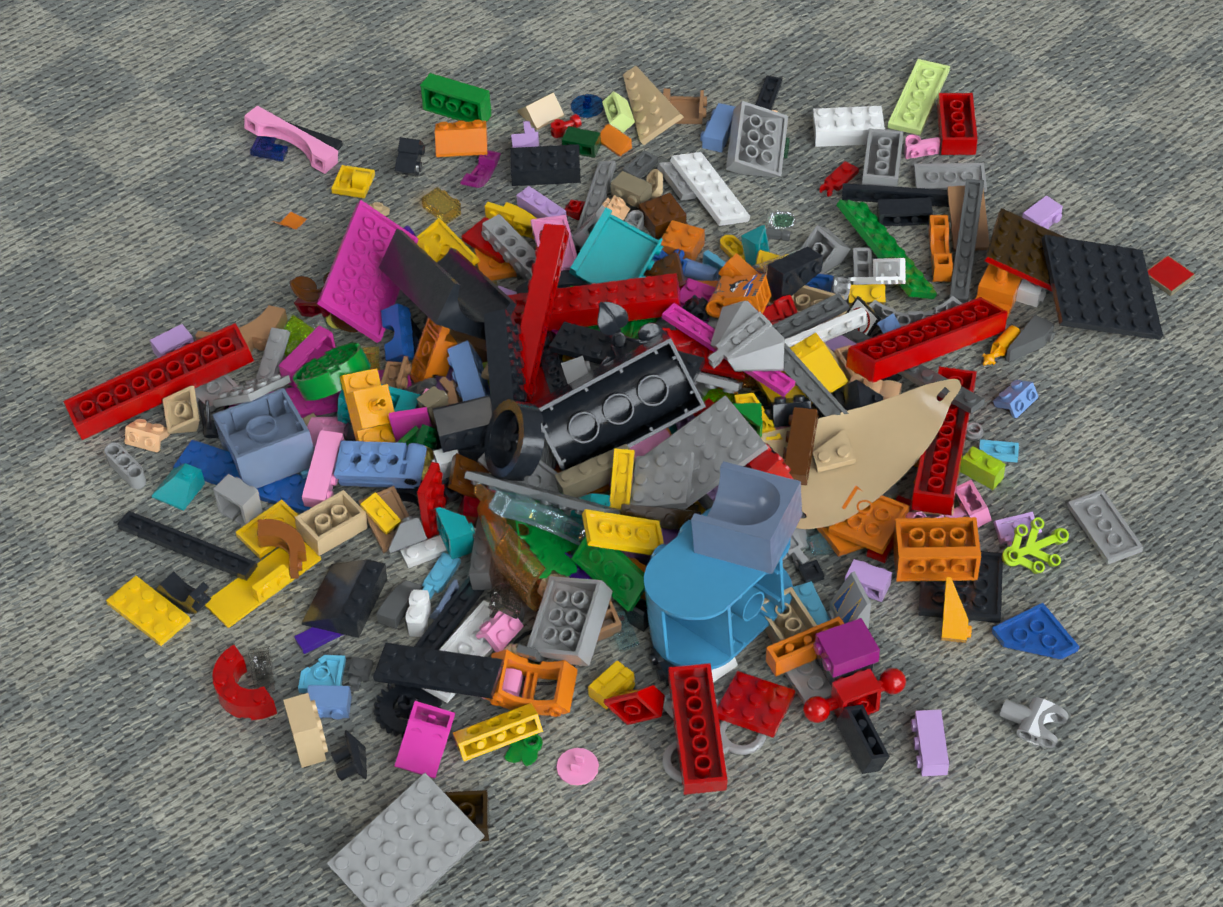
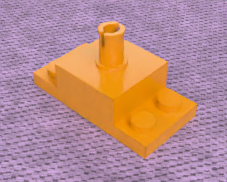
M377 368L340 376L356 441L395 443L394 433L389 420V413L395 411L388 384L381 385Z

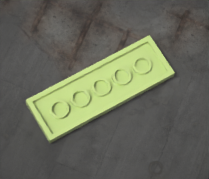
M918 59L890 117L888 128L920 136L949 74L950 66Z

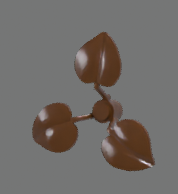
M329 272L326 273L323 277L324 284L326 282ZM299 276L289 281L293 292L300 299L307 302L317 301L319 298L318 293L322 292L323 287L317 289L316 283L306 276ZM331 313V320L337 328L347 332H358V330Z

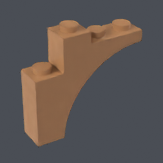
M268 305L259 317L239 327L251 353L254 348L260 351L265 350L271 328L283 329L288 321L286 310ZM198 331L195 335L196 341L214 332Z

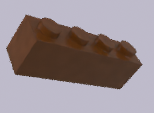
M794 407L793 415H789V426L791 428L790 431L786 432L788 446L783 449V459H785V464L791 469L789 473L793 479L801 481V485L807 486L818 424L817 409Z

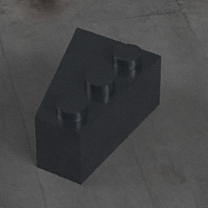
M807 246L768 264L767 281L771 292L770 299L776 301L783 296H792L822 271L823 255Z
M859 380L852 381L841 387V393H844L846 402L843 404V408L847 411L882 401L884 397Z

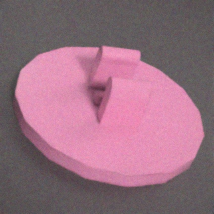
M573 748L560 756L556 768L558 775L564 782L570 785H583L594 779L598 773L599 764L597 757L591 751L584 748Z

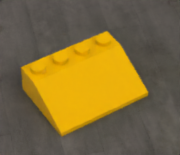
M817 333L790 347L830 393L848 383L844 373ZM755 379L756 384L763 394L766 395L769 402H774L775 397L781 396ZM795 385L784 397L786 399L793 398L794 395H804V393Z

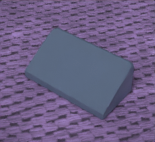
M454 579L448 586L430 615L431 619L435 620L458 591L459 585L457 580Z

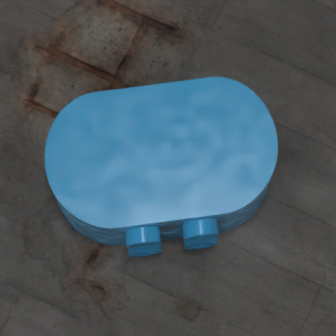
M711 508L706 510L702 515L707 516ZM691 520L686 521L682 525L678 536L668 545H659L652 553L646 567L644 586L651 641L661 657L675 666L711 663V670L726 665L769 626L765 616L774 621L778 617L775 612L776 605L778 606L777 611L781 614L787 609L785 603L790 605L792 601L790 593L784 595V590L790 587L793 588L791 578L783 568L782 561L790 549L791 538L772 574L694 553ZM764 598L769 599V602L763 604Z

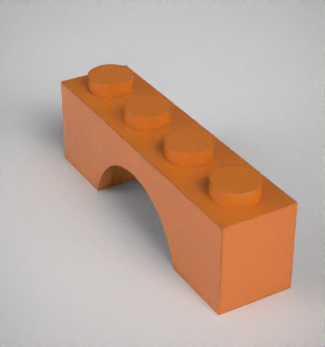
M930 215L928 233L933 282H951L953 262L952 253H949L948 215Z

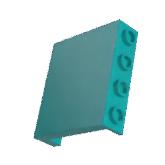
M606 207L570 267L569 273L588 284L646 277L644 276L645 271H650L655 262L652 259L655 254L659 256L664 247L661 245L663 239L657 240L612 215V210Z

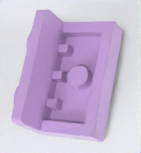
M1033 512L994 521L1000 545L1007 543V546H1011L1015 535L1014 528L1020 524H1024L1028 528V533L1022 537V539L1027 541L1031 529L1030 522L1035 519ZM1019 528V532L1023 534V530Z

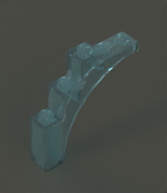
M497 490L489 506V509L501 517L541 528L578 546L586 536L583 518L568 516L555 506L539 504L525 494Z

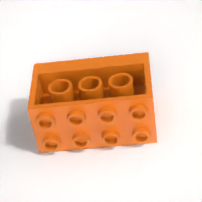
M976 517L895 519L893 550L896 582L946 581L947 577H951L952 581L978 580L981 551Z

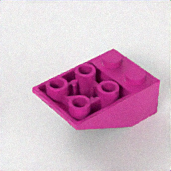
M415 701L394 767L420 775L426 773L430 778L435 779L455 713Z

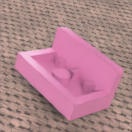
M510 607L496 609L491 614V619L483 623L479 627L480 631L475 635L478 639L484 637L495 652L502 651L524 627Z

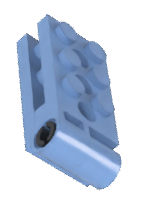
M341 441L334 476L336 479H339L341 486L387 488L394 486L395 488L414 489V487L419 486L421 483L427 448L418 443H411L407 446L406 443Z

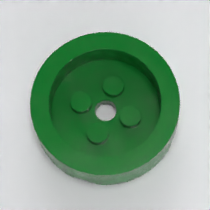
M348 343L325 352L326 355L317 360L313 358L294 374L293 380L304 400L313 401L343 390L340 376L370 369L371 364L359 343Z

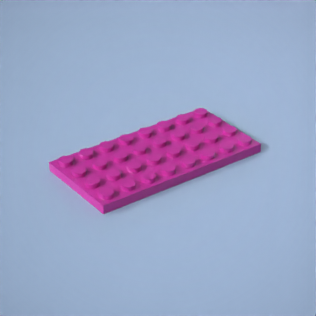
M360 200L356 204L317 304L378 343L382 340L385 328L382 326L381 310L393 306L400 291V288L379 269L380 263L396 229L405 232L416 244L419 239Z

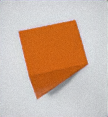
M290 212L281 222H272L297 230L307 219Z

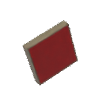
M1169 255L1148 269L1150 282L1169 296H1172L1195 279L1196 275Z

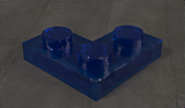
M257 136L250 149V155L283 162L288 153V146L274 144L277 139L275 137Z

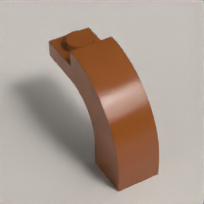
M258 519L259 547L275 546L284 549L289 554L291 579H298L299 571L303 570L302 562L307 561L305 543L302 536L294 527L285 522L273 519Z

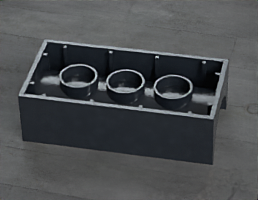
M396 229L379 269L435 324L486 340L485 313L506 309L512 315L516 303L457 249L450 248L448 253L436 262L405 232Z
M663 333L532 403L542 413L544 422L541 423V432L545 433V440L561 472L624 444H627L630 448L706 407L672 339Z

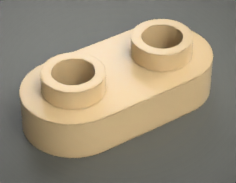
M653 169L646 178V181L652 184L651 199L657 198L663 193V173Z

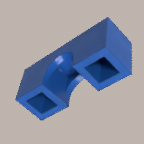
M397 303L381 310L383 328L394 331L393 339L384 344L386 361L402 362L404 356H408L409 361L413 360L414 345L410 308Z

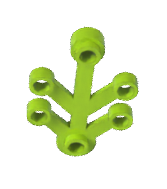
M1037 517L1030 522L1031 529L1023 548L1019 549L1021 539L1028 533V528L1024 524L1014 528L1015 535L1011 547H1007L1002 553V560L1006 565L1014 567L1019 564L1030 569L1034 574L1043 572L1045 569L1043 562H1032L1022 557L1027 554L1048 563L1051 567L1058 566L1061 563L1059 555H1049L1039 549L1053 543L1061 545L1067 542L1069 539L1068 531L1064 528H1058L1052 531L1051 536L1035 542L1039 530L1044 527L1043 519ZM1035 521L1039 523V527L1036 526ZM1019 528L1023 530V534L1019 532ZM1052 557L1055 558L1056 564L1052 562ZM1036 564L1040 567L1039 571L1036 569Z

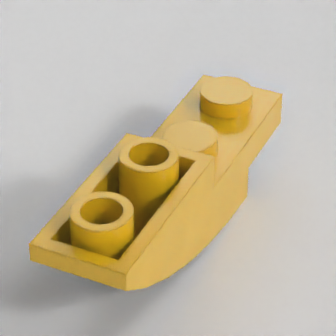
M491 202L486 203L485 216L488 219L500 214L521 236L534 239L531 219H537L535 216L508 202L504 206Z

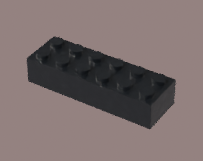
M506 309L484 314L492 414L497 406L505 400L527 401V394L524 390L526 379L522 373L524 361L521 357V351H523V346L519 340L521 328Z

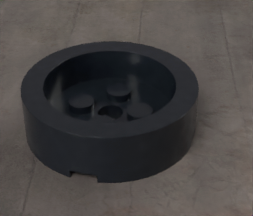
M505 400L493 412L486 431L484 451L486 465L494 477L524 481V478L531 476L537 468L543 452L545 433L541 432V423L544 422L542 413L535 404Z

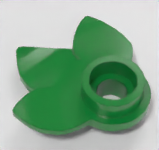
M535 734L509 744L511 747L505 755V760L511 763L522 761L525 766L533 764L538 758V751L543 746L542 738Z

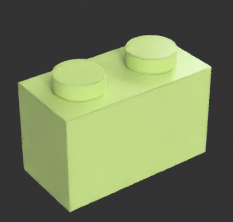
M613 91L602 101L609 124L624 133L635 123L629 103L625 98Z

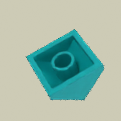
M761 225L741 235L745 260L755 268L758 251L763 250L770 253L765 225Z

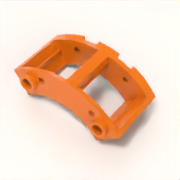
M507 649L491 654V658L503 659L504 662L493 699L485 698L492 705L514 710L532 703L538 715L559 717L561 714L570 713L578 669L566 660L542 661L538 665L528 663L527 658L518 656ZM506 668L520 670L522 675L526 676L522 698L502 690ZM537 679H558L553 700H534Z

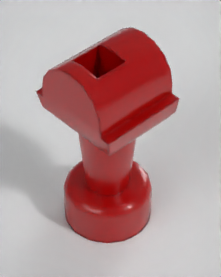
M574 114L570 116V120L565 122L561 119H555L551 122L552 137L563 138L568 126L575 128L582 126L580 117Z

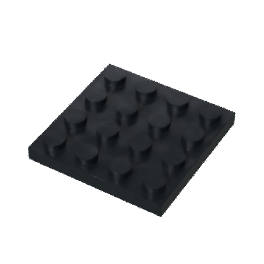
M981 551L978 580L953 581L968 620L1000 623L1003 574L1002 553ZM920 581L918 616L943 618L946 581Z

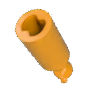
M1013 325L1009 326L994 341L990 354L984 353L982 355L984 357L983 366L995 365V358L1004 356L1007 353L1010 345L1021 333L1019 328Z

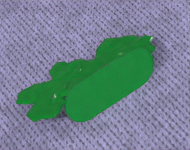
M526 499L517 500L514 504L512 502L509 503L507 510V532L515 568L520 564L521 554H524L528 557V562L523 565V569L527 573L532 574L533 578H547L553 570L566 577L577 572L578 569L575 562L565 553L567 551H575L580 542L569 538L565 532L556 531L553 526L562 522L565 516L562 510L555 508L553 505L541 504L538 500ZM516 510L522 513L519 518L516 516ZM528 515H532V516H533V518H532L531 520H529V521H524V520H523V519H526L525 516H528ZM518 524L526 525L529 528V534L520 535ZM521 539L526 540L530 548L522 550Z

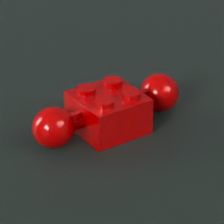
M888 668L881 673L879 680L876 679L871 669L858 671L846 678H839L832 682L831 698L825 699L821 696H813L805 702L803 707L804 715L813 723H821L828 718L830 711L833 710L838 718L845 707L863 705L869 715L879 711L881 692L884 691L891 695L900 693L905 688L906 677L901 670Z

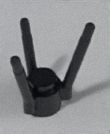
M199 400L198 404L204 437L218 438L219 435L215 422L210 418L209 400L205 401L206 419L202 401Z

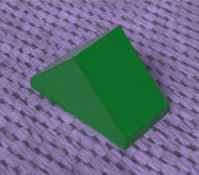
M734 403L733 405L756 433L762 437L761 403Z

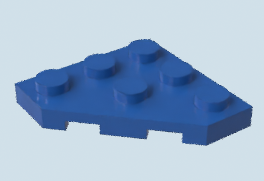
M1044 603L992 627L991 631L1003 647L1056 659H1063L1079 650V645Z

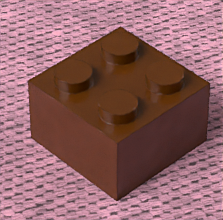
M671 193L639 204V211L644 215V226L651 236L657 240L666 233V229L672 220L687 224L686 213Z

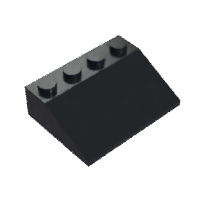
M365 559L331 564L302 621V625L359 638L387 581L386 563Z

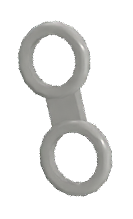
M723 720L720 721L724 753L728 751L736 755L754 753L763 746L767 735L758 733L756 740L751 744L736 745L727 739L725 734L727 727L731 723ZM674 741L663 753L662 765L665 772L672 779L682 783L681 772L677 771L671 763L673 754L678 751L677 741Z

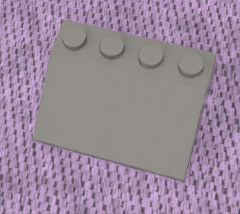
M741 101L733 109L726 170L744 175L781 177L788 116Z
M550 576L527 647L537 649L540 655L558 661L566 660L573 665L589 666L613 591L602 580Z

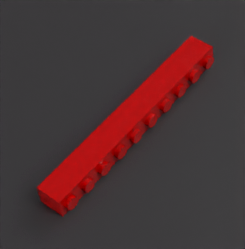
M544 224L543 230L540 231L539 247H536L535 251L536 261L532 264L531 269L532 278L528 281L529 291L528 295L524 298V313L520 315L521 334L519 335V340L523 346V351H521V357L524 361L522 373L526 379L524 390L527 394V401H532L569 238L566 225Z

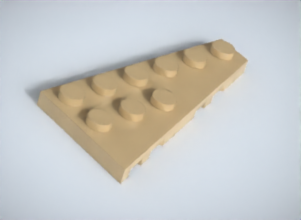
M636 65L623 74L639 140L643 145L684 118Z

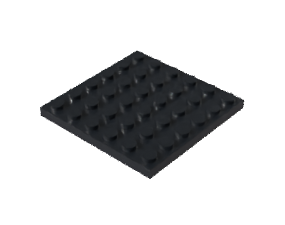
M1050 235L1042 237L1041 241L1059 326L1160 340L1163 337L1143 250Z

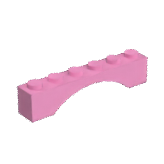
M256 106L244 116V129L257 136L274 137L295 145L306 154L311 166L326 174L338 163V150L267 110Z

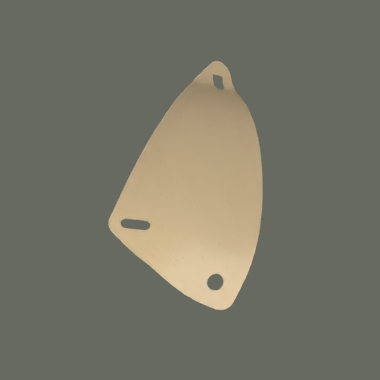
M949 379L930 383L897 396L847 411L849 414L841 412V415L819 418L813 452L839 432L846 429L856 463L818 472L812 454L807 486L801 485L802 512L807 517L801 518L796 528L814 529L842 522L860 512L857 510V503L859 501L868 500L873 503L889 490L916 463L937 435L951 402L961 389L960 381ZM946 387L950 392L942 401H938L937 395ZM791 426L763 433L761 437L782 458L783 449L788 446L786 432L790 431ZM778 433L783 437V440H766V437L777 436L776 434ZM854 487H859L861 490L856 491L855 495L853 496V498L844 510L842 506L844 505L845 501L853 491ZM861 502L859 509L863 510L870 504L868 502Z

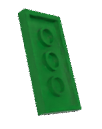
M586 536L584 537L571 559L592 579L602 580L613 591L611 596L628 612L632 611L645 592V573L620 550L588 546Z

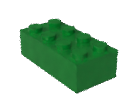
M429 73L420 85L423 110L465 122L482 120L487 123L492 116L489 90Z

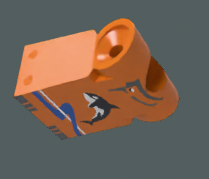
M766 274L734 276V278L722 276L706 306L707 313L712 317L719 318L722 307L748 301L758 312L760 311L763 314L771 297Z

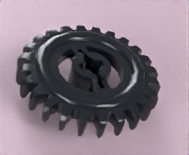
M387 684L388 692L381 689L383 697L376 696L377 702H374V715L376 716V722L380 723L381 729H386V733L390 734L393 732L395 737L401 734L403 738L409 720H401L399 717L409 719L415 701L441 708L442 701L422 688H406L401 685H395L393 688L390 684ZM398 703V708L394 709L395 704Z

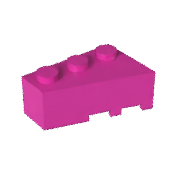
M319 325L278 365L281 377L289 375L291 383H288L294 388L297 387L293 376L303 365L313 358L317 360L326 355V351L336 348L332 332Z

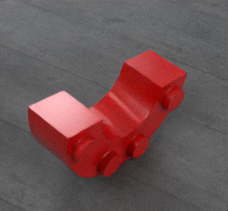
M233 644L220 655L213 669L212 680L219 703L228 713L240 719L244 717L251 718V720H260L276 715L277 710L274 700L264 686L257 689H246L238 685L241 676L247 672L244 657Z

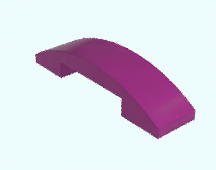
M487 150V155H480L478 165L471 174L466 173L460 184L476 188L483 187L491 178L501 153Z

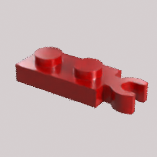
M844 161L824 180V184L820 186L819 192L822 193L827 190V197H830L833 194V190L840 191L843 188V183H848L859 173V168Z

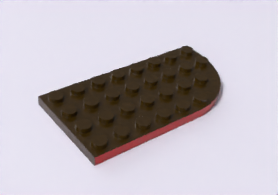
M1001 208L984 261L1052 292L1041 239L1044 235L1066 237Z

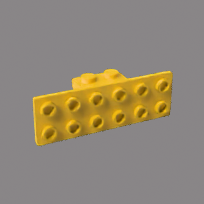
M306 543L307 561L302 562L303 570L299 571V576L321 560V556H318ZM278 548L258 562V567L247 581L237 578L210 597L211 600L205 607L227 628L233 626L295 580L291 579L289 554L284 549Z

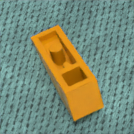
M947 577L941 641L966 643L967 638H971L972 626L968 625V617L951 577Z

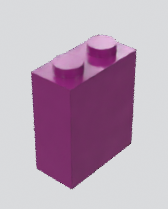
M862 618L816 633L815 643L813 644L814 650L817 655L821 656L825 670L829 671L833 678L879 662L880 649Z

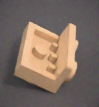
M137 419L126 426L125 444L159 452L161 441L169 437L170 434L162 424H151L144 419Z

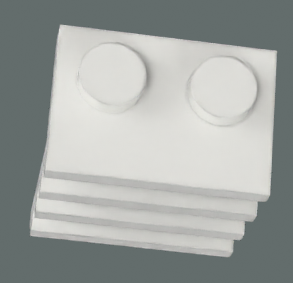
M905 258L873 259V277H848V280L853 281V285L905 284Z

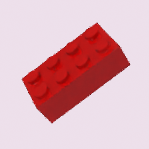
M939 93L937 114L941 155H976L978 139L973 93Z

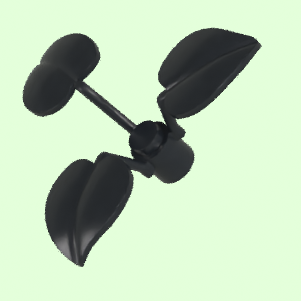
M611 302L599 303L598 328L605 334V339L611 344L610 348L613 349L616 358L619 357L616 347L622 346L625 340L639 343L638 346L662 333L667 335L659 325L647 323L639 329V339L627 337L621 333L620 329L628 323V314L625 309ZM607 356L602 360L599 367L614 360L615 358L612 356Z

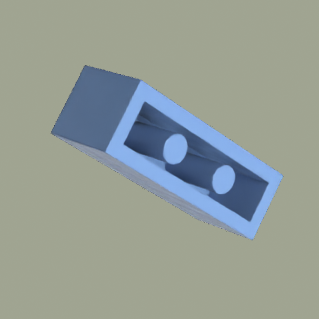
M718 103L716 109H713L711 120L707 121L706 130L701 133L700 141H702V148L722 153L730 137L735 106Z

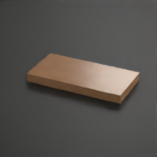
M965 185L947 187L953 252H956ZM984 188L975 251L988 250L989 247Z

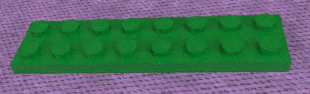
M839 200L836 206L879 259L905 258V284L899 285L909 297L935 299L937 292L933 289V285L916 268L915 263L905 254V250L899 247L896 239L887 232V228L879 223L878 217L870 211L869 206L864 202Z

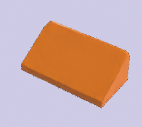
M607 124L601 131V144L619 157L632 149L631 138L612 125Z

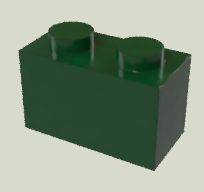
M568 126L562 138V145L579 144V154L581 156L595 158L601 146V133Z

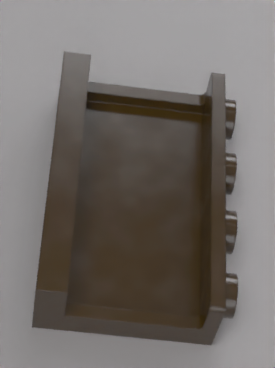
M624 503L621 504L620 515L656 520L660 522L661 528L680 530L686 521L691 520L694 513L702 515V513L698 511V503H693L685 510Z

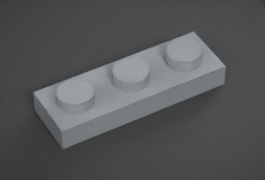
M671 162L658 164L657 169L663 173V177L680 200L696 199L695 193Z
M271 328L256 376L257 380L265 376L269 378L278 374V365L282 362L291 333L288 330Z

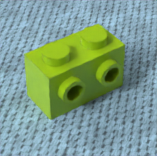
M972 446L962 458L960 472L994 490L1004 478L1006 464L988 455L983 450Z

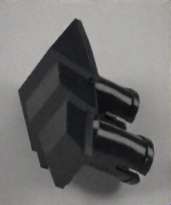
M345 730L347 745L332 751L331 756L336 764L349 757H352V762L337 768L336 774L341 781L356 773L363 779H367L366 747Z

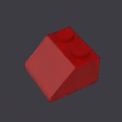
M654 685L616 694L604 699L603 703L624 723L630 725L660 718L662 716L665 695Z

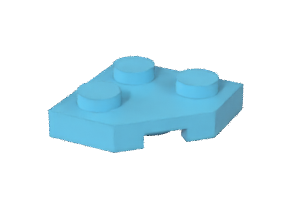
M324 655L318 659L315 665L303 669L299 680V693H307L308 685L342 686L346 663L345 656Z

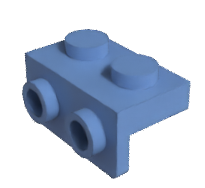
M1015 380L993 400V403L997 408L1009 409L1012 417L1017 418L1038 399V394L1033 382Z

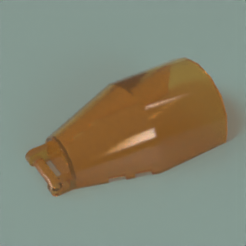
M478 484L474 488V494L481 501L477 511L494 565L526 605L533 611L538 612L543 599L537 592L543 579L539 577L546 568L538 560L536 554H533L529 549L530 546L526 540L521 539L512 527L507 524V510L511 502L502 492H493L485 486ZM516 510V516L519 518L522 513ZM518 524L520 535H528L529 528L524 524Z

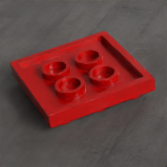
M737 671L717 707L718 718L774 738L795 697L796 690Z

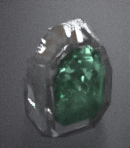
M767 210V228L789 229L796 224V218L788 211Z

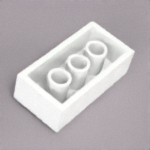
M881 106L813 109L815 147L867 145L869 128L885 130Z

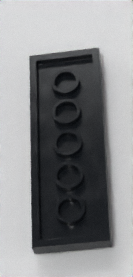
M385 643L373 679L375 682L493 699L504 662L503 659Z

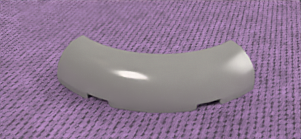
M952 296L943 304L934 307L931 311H908L907 313L897 312L895 309L887 307L876 300L869 306L881 320L894 314L902 327L963 303Z

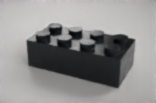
M579 144L510 148L512 186L581 183Z

